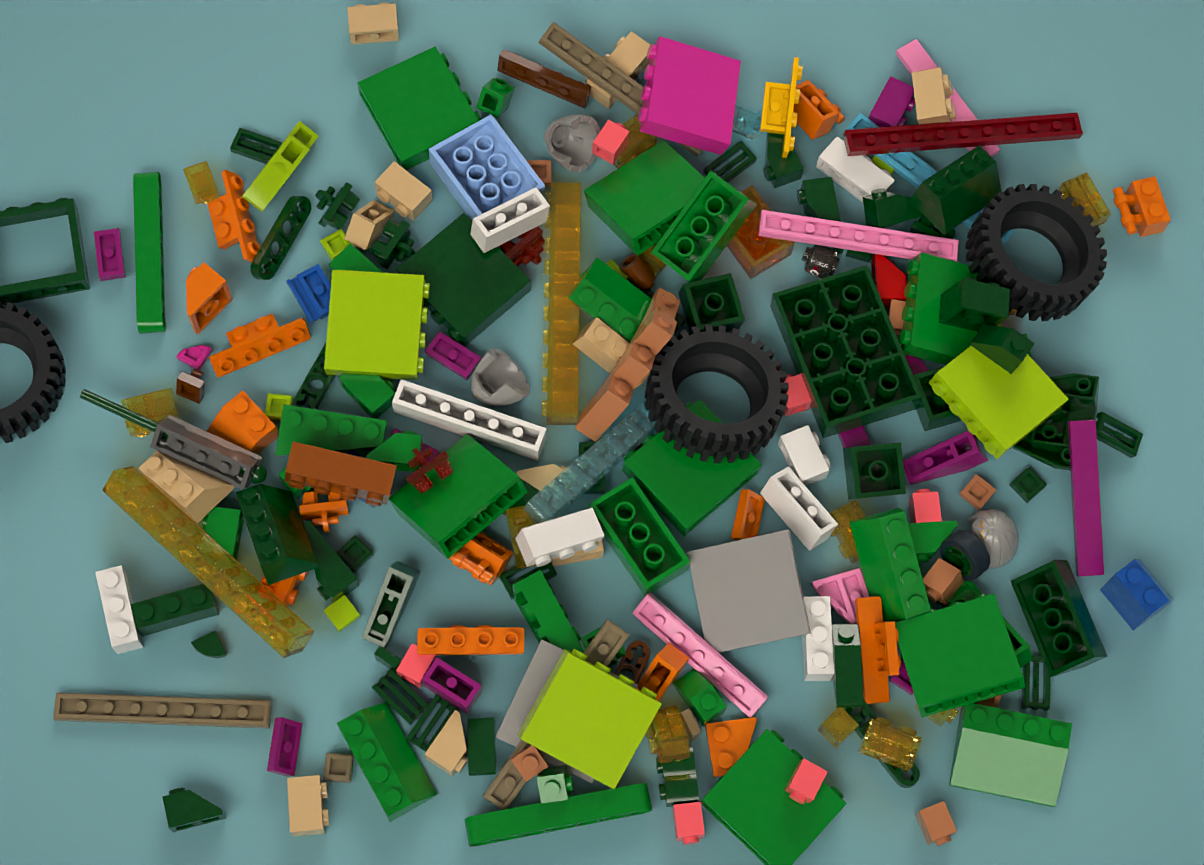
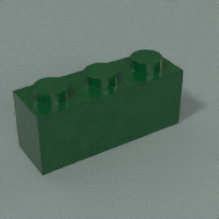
M209 582L130 604L136 629L142 637L219 615L214 593Z

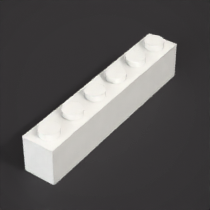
M402 379L392 401L394 413L462 436L468 434L474 440L538 461L546 441L547 428Z

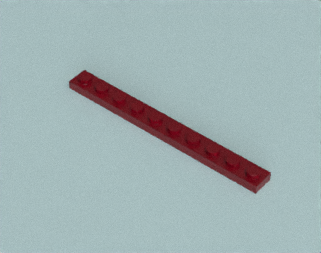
M1078 113L851 129L845 130L843 137L847 156L1080 139L1083 132Z

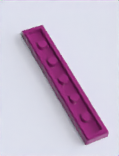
M1096 420L1068 421L1076 576L1104 575Z

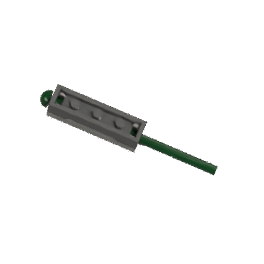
M84 389L81 392V399L155 432L151 448L243 490L251 482L259 484L267 477L265 467L260 465L263 457L174 416L169 415L163 421L156 422L91 391Z

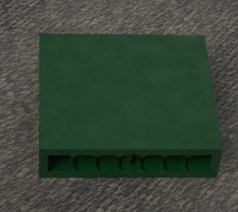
M465 213L455 219L397 268V274L424 275L426 283H430L429 299L424 298V307L428 308L431 312L430 316L438 325L443 324L448 329L447 333L450 338L456 342L459 341L464 347L531 291V280L498 247L483 253L470 235L472 220Z

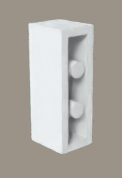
M836 137L818 157L816 168L828 177H832V180L861 202H863L862 197L871 195L873 190L886 189L887 192L892 190L895 180L891 174L874 165L872 160L866 155L847 156L845 142L839 137Z
M533 188L473 218L470 235L483 253L547 222L550 205L539 190Z
M789 467L771 476L760 492L762 497L809 551L825 542L838 525Z
M589 508L523 528L515 539L526 566L536 564L537 567H541L557 557L563 560L573 556L577 551L589 552L596 549L598 543L604 537V533L593 508Z
M120 565L95 572L112 648L117 654L143 648L141 635L136 629L130 605L133 604L126 571Z
M830 596L804 597L811 634L802 635L804 681H830L834 675Z

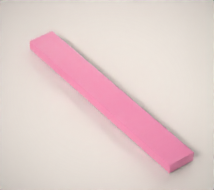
M768 210L761 211L758 236L906 259H913L921 252L957 262L959 240Z

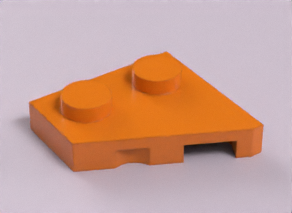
M756 717L705 724L713 778L722 777L748 749L757 722Z

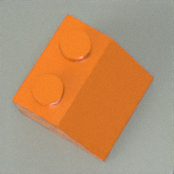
M205 262L199 267L193 268L186 279L187 315L194 332L198 335L233 299L227 281Z
M243 390L221 408L207 429V432L255 454L260 453L277 439L279 435L273 422Z

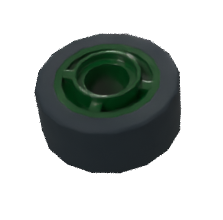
M966 530L954 532L941 543L940 553L942 559L959 569L964 581L977 579L990 566V555L985 545L974 534Z

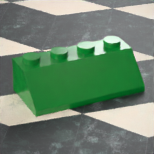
M710 171L651 253L687 281L702 280L757 204L717 174Z
M598 257L595 258L566 296V298L592 318H599L629 343L639 328L652 300Z
M895 508L849 521L868 594L870 597H881L883 621L903 620L931 612L905 511L901 508Z
M386 702L361 709L337 722L341 734L389 822L437 796Z

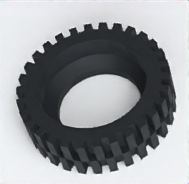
M1019 184L1015 189L1011 186L1004 192H999L973 222L967 234L969 239L965 243V249L969 250L966 254V261H973L968 268L971 274L978 273L976 277L978 282L997 283L1000 287L1010 289L1009 313L1016 309V317L1023 318L1028 313L1029 320L1036 321L1040 316L1042 322L1049 321L1052 317L1054 320H1057L1075 310L1100 284L1099 281L1105 274L1102 271L1107 265V261H1103L1107 256V250L1101 249L1105 241L1103 237H1096L1100 233L1098 225L1091 227L1090 223L1094 220L1089 214L1084 217L1082 212L1085 208L1080 204L1077 208L1071 205L1074 199L1070 196L1064 200L1061 198L1062 192L1057 189L1053 194H1050V187L1043 185L1038 191L1037 184H1030L1027 188H1025L1024 184ZM1020 228L1035 231L1047 238L1055 246L1062 260L1063 273L1060 282L1057 285L1046 284L1022 273L1008 258L1002 245L1001 235L1009 230Z
M0 301V343L13 345L22 350L29 357L33 368V380L28 390L17 401L0 409V437H2L5 443L13 442L12 434L16 433L21 439L26 437L24 429L30 427L33 432L39 429L36 421L41 419L45 423L49 419L46 413L47 409L55 412L58 406L54 398L61 400L63 396L59 386L65 387L66 379L62 373H66V368L62 362L64 360L62 353L47 326L41 323L34 313L30 315L26 308L20 307L18 310L15 304L7 302L6 308H4Z
M705 325L703 332H700L699 327L696 326L691 327L689 334L686 330L679 332L678 338L672 336L667 345L665 344L654 359L645 390V408L650 410L648 415L650 422L656 421L655 431L657 433L665 431L662 439L667 444L673 439L675 441L673 448L680 452L682 447L688 449L686 453L688 457L693 458L696 452L701 454L700 461L707 462L709 456H714V463H721L723 457H727L728 463L736 461L738 455L741 460L749 457L750 452L755 455L760 451L761 446L765 448L768 445L785 411L789 396L787 394L789 386L788 383H784L787 376L785 371H780L782 364L779 359L772 361L774 353L770 349L766 352L762 351L764 343L758 340L756 344H753L751 342L752 335L746 333L745 337L742 338L738 336L740 330L735 328L732 329L731 334L726 333V326L721 325L718 326L717 331H713L712 325ZM699 372L724 374L739 383L745 390L750 402V414L745 421L728 424L703 419L685 407L677 396V389L683 380Z

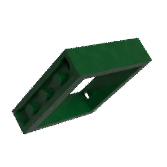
M59 198L54 202L48 203L36 202L30 206L21 208L9 207L4 211H0V227L68 215L77 271L0 286V301L2 305H7V302L19 303L90 290L79 213L73 198Z

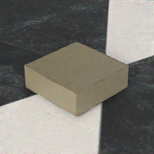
M691 709L681 712L679 719L690 740L693 741L699 738L702 730Z
M326 753L323 780L351 783L354 756Z

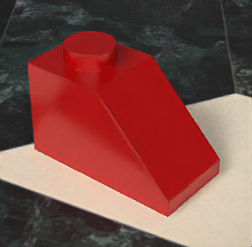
M874 254L871 262L872 278L884 307L888 308L891 299L906 301L904 296V290L907 285L906 275L884 255Z

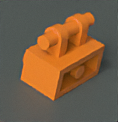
M809 80L796 85V89H800L798 104H794L793 112L797 113V124L812 140L829 133L835 121L841 124L845 120V116L841 113L839 106L832 104L822 89H818Z
M1155 176L1132 181L1125 194L1122 187L1113 189L1115 196L1113 201L1115 207L1120 210L1122 216L1120 221L1122 227L1126 228L1128 235L1137 233V230L1140 237L1161 233L1171 221Z
M480 532L449 559L452 560V564L456 567L466 569L472 573L471 576L476 580L491 586L505 570L513 552Z

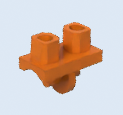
M316 492L303 493L302 505H299L302 520L312 519L314 526H323L324 533L329 532V525L339 524L338 516L349 515L347 501L340 498V494L330 492L328 502L319 503Z

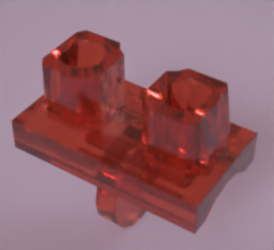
M537 226L519 235L520 241L517 244H514L511 240L501 244L500 250L517 267L521 263L526 266L530 262L538 265L542 262L539 254L544 251L542 247L545 244V240L542 237L543 230Z
M415 447L411 450L415 457L407 463L411 469L419 463L422 467L407 476L405 480L408 485L412 483L414 488L421 494L433 486L425 475L427 472L434 469L441 480L453 473L451 465L447 460L449 458L448 454L444 451L427 463L425 459L433 454L432 451L427 448L420 453Z

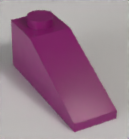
M968 430L903 460V467L909 484L913 485L967 471L988 461L981 441Z

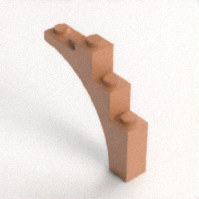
M661 287L654 293L649 308L625 352L603 385L580 413L575 429L596 442L629 405L634 389L651 371L655 356L672 338L677 321L674 319L680 304V300L674 294L665 291Z

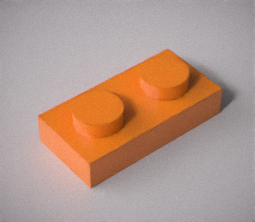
M744 489L740 492L731 539L735 541L758 535L765 499L749 489Z

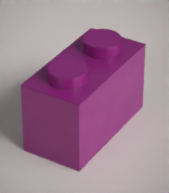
M890 76L868 119L879 127L904 126L907 120L904 117L906 111L911 112L915 106L914 88Z
M437 657L422 678L423 687L441 696V698L467 714L482 693V685Z

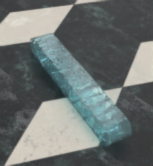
M646 401L640 404L530 499L523 510L537 524L555 519L622 461L631 450L638 447L649 435L654 433L656 421L650 422L648 418L650 410L645 408Z

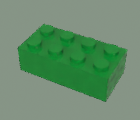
M633 477L589 504V508H593L604 537L644 596L648 593H653L689 570L691 561Z

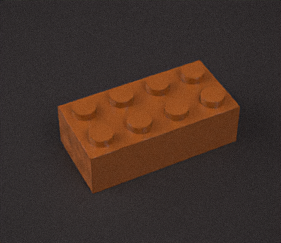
M292 442L284 481L289 482V486L293 488L304 489V486L315 488L314 492L330 495V492L340 494V498L355 501L356 498L366 500L368 505L381 507V504L386 505L389 499L397 465Z

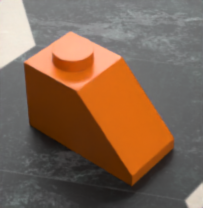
M668 643L656 655L637 684V689L648 688L658 694L655 699L660 701L690 658Z

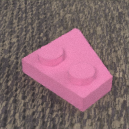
M860 568L811 583L812 588L820 596H830L831 607L848 624H857L855 599L870 597Z

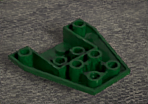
M1072 373L1049 377L1069 400L1012 448L1055 469L1070 471L1068 421L1095 420L1098 404L1099 376Z

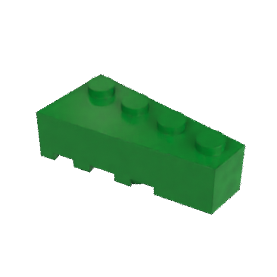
M283 404L275 456L289 455L292 442L332 451L378 447L385 440L387 420Z
M541 570L513 584V599L539 643L542 639L569 652H572L573 649L582 653L585 651L579 642L581 637L578 631L569 624L567 620L568 615L564 607L558 603L553 588L546 581Z

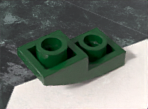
M494 717L468 719L469 776L496 774Z

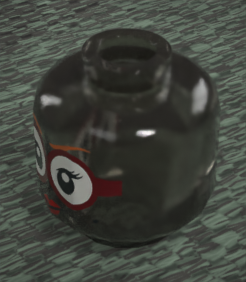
M815 244L812 248H806L801 259L805 262L804 270L821 279L828 277V275L832 276L840 261L837 258L836 250L828 246Z

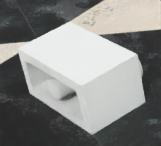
M807 425L780 436L778 446L788 467L805 486L827 478L831 465L827 455H822L818 447L820 446V441L815 431L811 432Z

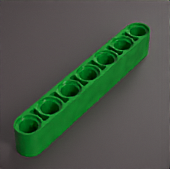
M159 172L134 173L137 328L139 334L165 332L161 176Z
M639 783L571 796L568 800L535 803L465 818L464 822L468 844L470 847L640 815L652 811L647 783Z

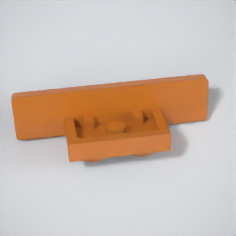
M224 170L221 174L226 194L207 203L218 248L225 250L239 242L244 260L252 262L260 246L255 235V225L251 220L249 203L242 197L244 194V183L238 174Z
M270 314L227 332L226 336L231 347L211 355L209 360L216 376L220 378L311 339V336L303 318L279 327L273 314Z
M881 597L856 598V618L861 644L863 700L867 704L889 702L888 676L899 675V668L901 666L900 656L897 653L898 630L895 627V621L883 622Z
M453 625L450 628H419L417 653L418 655L524 654V628L493 627L491 625H479L477 628H466L463 625Z

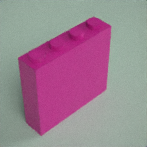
M659 36L657 41L649 46L647 58L650 60L644 72V79H647L641 93V100H644L638 114V121L641 122L639 131L722 155L731 144L741 61Z

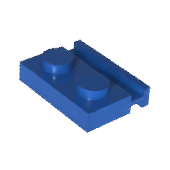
M319 264L296 275L297 277L291 280H286L287 285L310 324L329 315L331 284Z

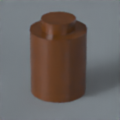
M632 253L620 262L619 269L628 276V281L640 291H648L654 286L656 275L641 255L637 256L635 253Z

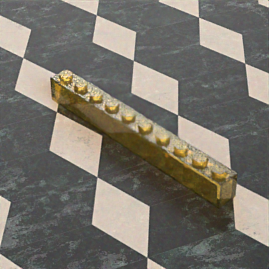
M551 182V191H546V201L551 206V214H548L547 222H545V229H550V237H545V252H550V260H545L544 275H549V283H544V298H549V306H544V321H549L548 329H543V345H548V353H543V368H548V377H542V392H547V401H542V416H547V425H576L578 419L579 349L573 343L579 336V307L566 298V296L580 279L581 183Z
M134 466L113 470L102 490L283 658L303 651L314 633L305 622Z

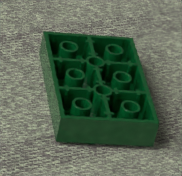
M867 265L772 294L771 310L797 375L801 374L811 398L810 407L823 438L918 409L922 395Z

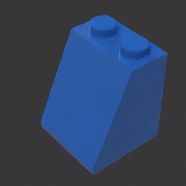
M1134 559L1123 567L1100 589L1133 631L1174 601L1140 559Z

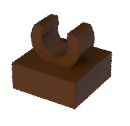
M193 369L190 375L181 372L177 377L176 394L200 404L204 398L205 381L201 380L204 372Z

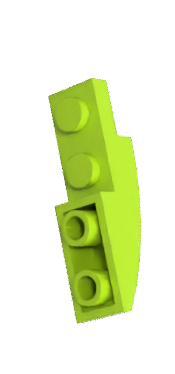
M299 121L242 197L262 212L319 136Z

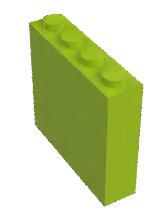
M332 270L324 370L327 375H379L381 378L418 380L419 373L424 371V358L420 357V351L426 345V333H422V324L427 323L428 308H424V298L429 299L430 283H426L424 275Z
M972 346L939 370L929 381L935 394L942 397L949 405L952 413L959 416L966 424L969 432L976 435L984 444L986 451L996 459H999L1069 400L1028 354L1015 371L1010 374Z
M564 649L517 735L521 740L615 789L662 703L655 699L658 694L648 688L643 687L642 690H639L632 686L634 681L620 674L617 678L609 673L611 668L598 661L593 665L586 661L588 656L576 649H573L572 652Z

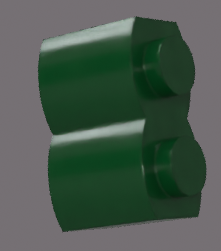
M693 747L661 750V757L656 758L657 774L662 773L664 783L659 784L660 800L666 801V807L699 802Z

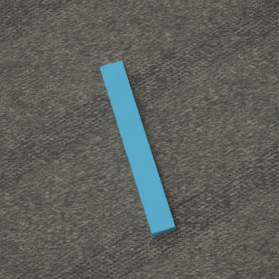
M859 113L845 130L878 128L879 126L862 113ZM913 152L873 154L917 189L924 180L938 172ZM984 209L964 221L963 224L971 229V225ZM1009 230L1001 235L1002 245L1009 240L1015 230Z

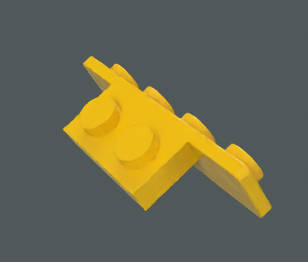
M794 57L790 84L766 82L764 88L760 132L784 134L782 158H787L789 151L794 149L795 137L791 136V127L796 128L797 113H794L793 109L794 104H798L800 89H796L797 80L801 81L803 66L798 65L799 57Z

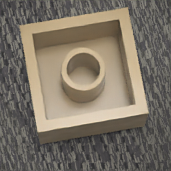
M941 67L912 72L916 113L919 124L952 122V119H956L955 106L952 104L951 98H949V96L953 95L952 82L949 81L948 74L945 75Z

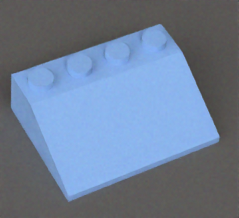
M492 114L429 148L430 165L472 221L473 218L533 188H537L540 193L545 189L544 183Z

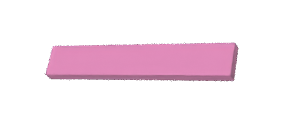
M917 39L896 51L897 57L911 75L912 72L938 68ZM953 88V95L949 96V98H951L952 104L955 106L956 119H952V122L978 120ZM997 145L980 146L990 157H993L1000 151ZM966 147V148H967V150L970 152L971 150H973V149L976 148V147Z
M648 593L632 612L634 616L666 644H672L690 659L687 663L749 718L753 717L768 699V696L652 593Z

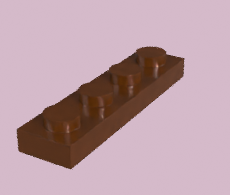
M505 49L500 53L498 72L585 109L589 102L590 86L569 78L560 72L546 68L537 62L525 59L516 53H511Z

